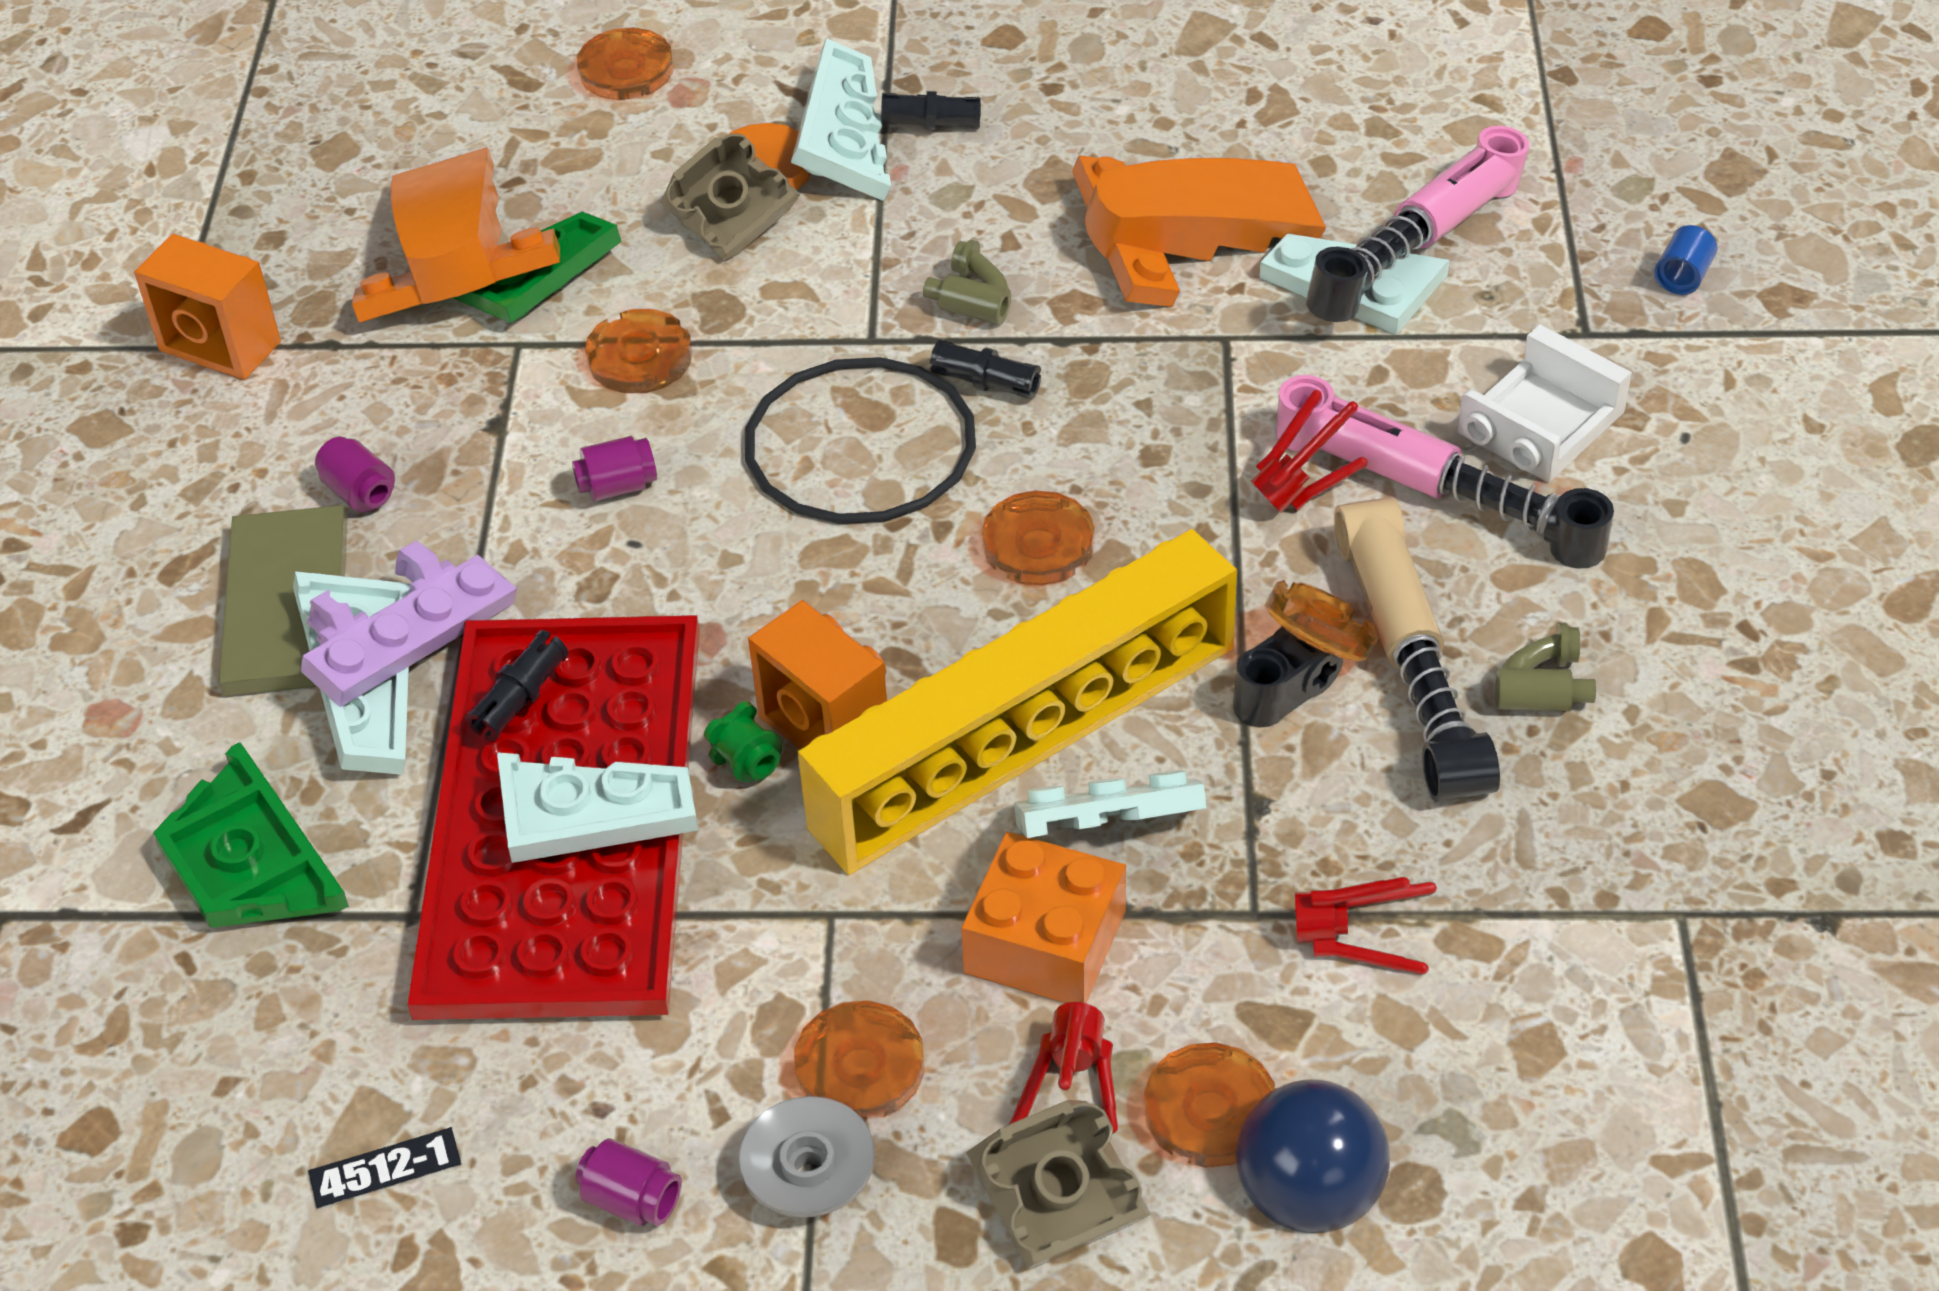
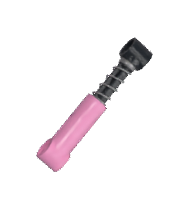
M1490 126L1483 129L1479 134L1476 148L1399 204L1394 212V217L1388 219L1383 227H1378L1372 231L1369 237L1360 240L1355 248L1336 246L1321 250L1315 258L1306 298V305L1309 311L1320 319L1336 323L1354 318L1358 313L1362 295L1370 289L1374 280L1381 278L1382 269L1391 270L1394 268L1396 259L1407 258L1410 248L1418 249L1431 246L1493 197H1508L1514 194L1518 189L1529 150L1527 137L1520 131L1507 126Z
M1298 375L1286 380L1279 389L1276 429L1278 440L1314 390H1320L1322 393V398L1288 447L1289 450L1299 452L1349 403L1334 396L1333 388L1320 377ZM1358 406V410L1319 449L1350 463L1359 457H1365L1368 464L1364 469L1433 498L1439 499L1452 491L1454 498L1458 502L1469 498L1476 501L1480 511H1487L1490 508L1498 510L1504 521H1509L1513 518L1522 520L1527 531H1537L1539 536L1542 535L1544 540L1550 543L1551 554L1565 566L1576 569L1590 568L1598 565L1606 556L1614 508L1609 498L1597 490L1575 488L1566 491L1561 496L1559 494L1556 495V493L1543 496L1534 492V484L1529 489L1510 482L1512 479L1511 474L1504 480L1487 473L1488 465H1485L1480 470L1465 464V456H1461V449L1456 445ZM1457 494L1462 495V496H1464V497H1463V498H1459V497L1457 496Z

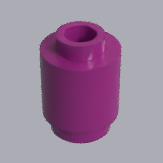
M631 435L581 447V459L572 461L573 473L579 493L589 492L593 502L644 490L645 483L657 481L656 465L647 438L634 440Z
M341 436L334 437L325 442L316 455L315 467L321 482L355 511L362 513L370 512L385 504L390 498L395 484L393 470L358 440L347 439Z
M612 1138L605 1139L597 1147L591 1146L588 1148L578 1164L575 1181L580 1185V1198L583 1202L638 1226H644L648 1222L656 1226L665 1223L677 1204L682 1187L681 1176L671 1171L668 1162Z

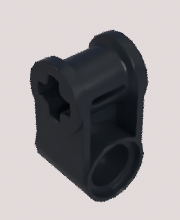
M1298 621L1285 623L1272 636L1253 649L1244 652L1239 657L1233 697L1234 714L1240 721L1249 726L1260 728L1270 727L1279 723L1284 716L1310 698L1322 694L1331 686L1341 671L1343 656L1334 648L1324 649L1309 638L1306 628Z

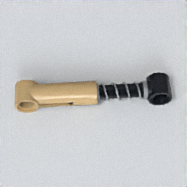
M1387 497L1337 505L1334 511V529L1340 555L1345 562L1351 561L1387 660L1394 668L1401 670V680L1406 686H1409V701L1417 707L1416 719L1421 726L1425 727L1423 736L1426 743H1424L1422 749V761L1425 781L1431 798L1435 802H1442L1498 792L1500 787V768L1494 743L1487 732L1477 733L1468 723L1463 721L1466 717V712L1463 709L1457 708L1455 703L1458 691L1450 688L1447 682L1450 677V671L1447 668L1441 667L1439 662L1445 646L1444 639L1405 543L1404 522L1396 498Z

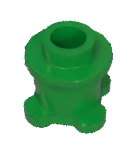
M749 701L740 702L731 713L723 718L712 720L704 731V737L711 744L708 757L716 765H723L728 762L734 778L743 783L762 780L771 775L780 762L783 743L775 732L762 729L754 721L757 709Z

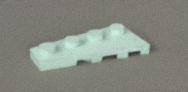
M826 38L818 57L791 163L803 167L813 175L827 177L884 201L891 188L890 175L885 174L883 168L887 156L885 145L879 142L878 133L882 124L880 113H876L874 109L877 92L871 57Z
M295 571L293 590L309 650L311 651L321 645L317 641L318 633L307 624V619L310 615L311 599L330 590V597L338 603H348L353 616L363 611L370 617L408 595L410 583ZM409 667L342 707H339L320 689L341 769L403 774L406 755Z

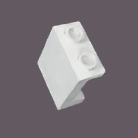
M1539 324L1527 335L1525 355L1522 362L1485 395L1470 389L1462 396L1458 433L1473 443L1515 464L1518 468L1550 483L1625 412L1632 372Z

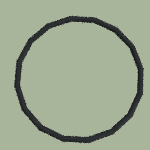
M882 357L835 359L793 374L761 399L745 427V463L761 490L796 514L837 524L886 522L928 507L961 480L976 450L974 415L953 385L921 366ZM881 367L919 376L948 394L964 418L966 447L953 473L924 497L885 511L836 513L799 504L770 485L755 460V430L770 404L799 382L837 369Z

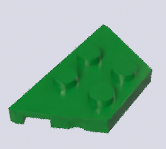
M241 742L231 746L225 753L228 764L212 782L201 779L187 795L184 805L180 809L171 812L153 832L158 848L210 928L336 912L349 907L344 890Z

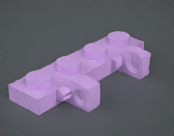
M414 541L399 550L395 565V574L405 576L412 582L409 594L372 616L368 617L363 611L353 616L348 603H338L330 597V590L310 600L311 608L307 624L318 633L317 641L321 645L302 656L300 671L339 707H342L464 634L466 620H488L513 605L517 588L478 554L454 567L453 563L447 560L439 563L435 553L418 541Z

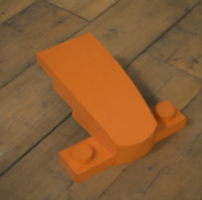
M488 147L392 175V212L400 243L411 272L391 277L390 273L384 272L362 280L360 282L361 287L355 288L352 306L359 323L416 305L461 296L493 284L496 281L560 262V246L554 229L541 232L539 227L524 229L513 234L510 237V242L497 245L502 228L496 214L499 196L492 179L494 163Z
M1079 155L1072 169L1087 207L1085 214L1087 234L1105 258H1108L1124 299L1127 302L1173 307L1180 289L1164 253L1211 261L1218 246L1265 253L1273 237L1283 238L1288 233L1321 239L1326 229V225L1296 165L1293 163L1242 158H1184L1150 161L1126 166L1124 161H1118L1108 156L1096 158Z

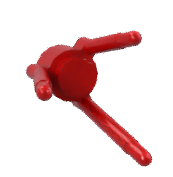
M1314 390L1296 413L1270 453L1255 466L1260 472L1250 482L1280 513L1290 504L1299 511L1311 498L1367 466V459L1359 457L1305 488L1302 486L1310 478L1301 467L1358 410V404L1355 401L1349 402L1293 458L1286 454L1281 459L1322 398L1321 391Z
M1399 877L1334 890L1295 892L1297 943H1313L1314 957L1337 956L1424 975L1429 970L1425 962L1336 942V935H1348L1347 908L1430 895L1436 892L1437 886L1433 882L1410 884L1408 878Z
M1067 1002L1057 1007L1054 1011L1051 1032L1041 1036L1038 1056L1009 1124L1029 1116L1050 1063L1054 1060L1060 1067L1058 1086L1061 1090H1068L1071 1087L1074 1072L1085 1071L1091 1067L1092 1063L1096 1064L1101 1107L1106 1112L1113 1127L1112 1134L1117 1132V1108L1111 1069L1113 1043L1102 1038L1105 1018L1099 1009L1083 1002Z

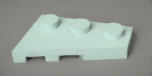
M1287 233L1260 262V278L1307 298L1316 255L1327 247L1355 248L1356 244ZM1411 253L1405 259H1396L1395 267L1391 270L1382 269L1381 278L1374 280L1370 289L1362 295L1358 313L1354 318L1397 335L1448 276L1450 260Z
M497 752L508 849L512 863L698 831L687 767L614 762L607 769L577 767L573 758L551 757L550 764L520 762L519 754Z
M1175 770L1150 774V785L1126 788L1125 778H1111L1088 782V793L1065 795L1064 786L1027 790L1028 800L1014 802L1016 825L1027 838L1048 835V823L1058 822L1060 828L1085 829L1101 826V824L1108 822V816L1120 814L1121 820H1139L1206 809L1204 784L1196 779L1187 780L1185 770Z

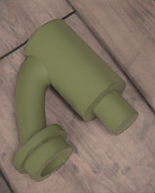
M971 239L968 242L959 241L952 254L951 269L954 272H958L960 276L949 274L945 280L928 277L924 283L923 296L939 301L941 310L998 325L1003 324L1011 304V291L1004 275L980 253L978 241ZM975 273L982 280V282L972 280L970 278Z
M1559 622L1556 634L1521 648L1505 661L1502 668H1497L1495 681L1496 709L1571 711L1572 702L1595 703V679H1573L1571 669H1533L1556 657L1558 667H1566L1567 662L1578 663L1580 656L1579 627H1568L1566 622Z

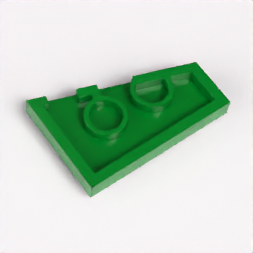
M586 212L577 213L541 230V232L554 229L560 246L559 263L496 281L481 289L453 297V299L508 323H512L524 317L531 308L553 292L562 289L569 280L591 264L601 260L604 254L621 243L618 227L614 223Z

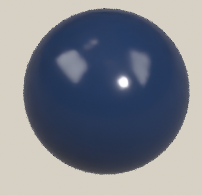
M1309 1079L1290 1082L1275 1088L1256 1103L1242 1125L1237 1142L1236 1160L1242 1186L1251 1202L1262 1214L1273 1222L1294 1231L1326 1233L1355 1223L1375 1205L1382 1194L1388 1178L1390 1150L1388 1138L1379 1117L1364 1099L1339 1084Z

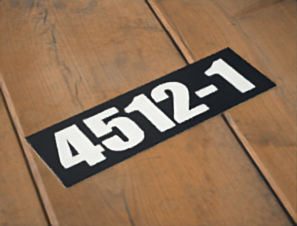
M450 1127L310 1169L308 1172L318 1209L462 1164L453 1130Z

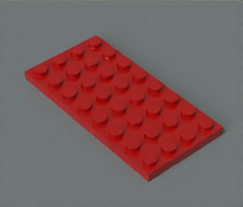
M698 615L466 620L407 1003L412 1020L669 1015L683 833L512 863L508 849L497 752L519 754L520 762L550 764L551 757L573 758L577 767L607 769L614 762L687 767L689 770L700 635ZM538 631L550 632V638L545 642L547 645L554 636H557L567 647L569 655L540 686V697L529 707L523 706L501 732L500 737L496 741L484 739L485 733L489 730L488 727L484 729L480 736L476 734L468 725L465 718L466 714L473 710L496 683L495 674L506 664L512 665L533 641Z

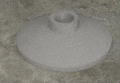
M813 1096L792 1098L780 1102L760 1114L746 1131L739 1152L741 1175L751 1195L768 1209L792 1217L821 1216L847 1205L866 1186L872 1174L875 1161L873 1138L864 1120L843 1103ZM806 1164L819 1166V1168L812 1171H799Z

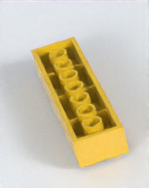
M1191 528L1172 540L1158 544L1151 552L1130 564L1112 570L1105 578L1077 594L1066 596L1057 605L1031 620L1018 623L1008 633L985 646L967 652L960 660L932 676L919 679L909 689L880 705L868 708L859 717L829 734L815 738L808 746L798 751L807 830L849 876L1233 650L1237 569Z

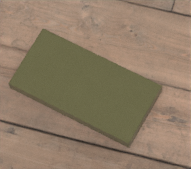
M344 505L232 516L219 678L223 696L317 687L300 671L302 656L310 650L293 590L294 574L297 571L345 577L348 518Z

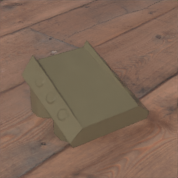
M735 133L726 135L723 138H714L677 169L670 179L661 204L721 258L726 260L738 255L787 213L800 196V193L789 185L788 179L778 169L768 167L756 156L754 145L744 135Z
M1066 1100L998 1129L966 1152L1027 1269L1046 1264L1130 1227L1151 1215L1141 1197L1142 1189L1134 1172L1123 1166L1110 1143L1113 1127L1106 1112L1095 1104L1081 1100Z

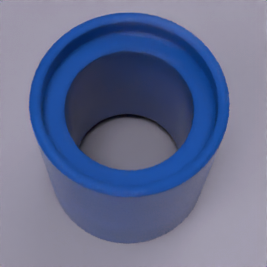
M1686 225L1678 228L1673 233L1654 269L1655 278L1660 286L1668 292L1678 295H1687L1695 292L1717 254L1718 246L1715 238L1710 232L1699 226Z

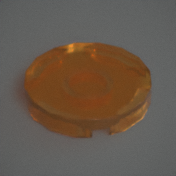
M635 27L612 29L597 34L584 43L577 54L578 74L586 90L602 98L625 100L629 99V93L641 91L642 96L649 95L665 85L673 73L671 46L664 37L651 30Z
M630 309L620 312L621 319L614 320L611 323H608V318L597 324L587 337L585 354L587 365L593 378L607 389L621 393H648L666 388L681 378L691 364L692 343L687 328L685 330L681 327L680 320L675 316L655 309Z
M1034 490L1014 494L997 503L985 517L982 529V548L987 563L995 571L997 566L1000 570L1007 572V578L1017 583L1042 586L1065 581L1075 575V568L1081 566L1084 561L1086 566L1093 555L1095 526L1090 513L1075 499L1058 492Z
M1285 580L1276 582L1265 603V607L1269 615L1283 628L1306 643L1334 656L1353 661L1368 660L1379 639L1378 631L1369 619H1365L1362 626H1360L1351 619L1355 610L1350 608L1351 605L1307 583L1293 582L1290 589H1287L1288 584Z
M869 1000L843 1002L820 1012L802 1029L794 1048L795 1075L804 1097H823L843 1103L854 1110L864 1122L867 1121V1116L884 1112V1117L899 1111L917 1094L925 1074L923 1041L912 1020L892 1006Z
M1217 1042L1187 1045L1167 1054L1151 1071L1144 1091L1147 1128L1159 1147L1172 1156L1174 1151L1180 1156L1188 1157L1189 1164L1204 1168L1232 1166L1237 1163V1142L1246 1117L1261 1098L1275 1089V1082L1260 1061L1240 1048Z

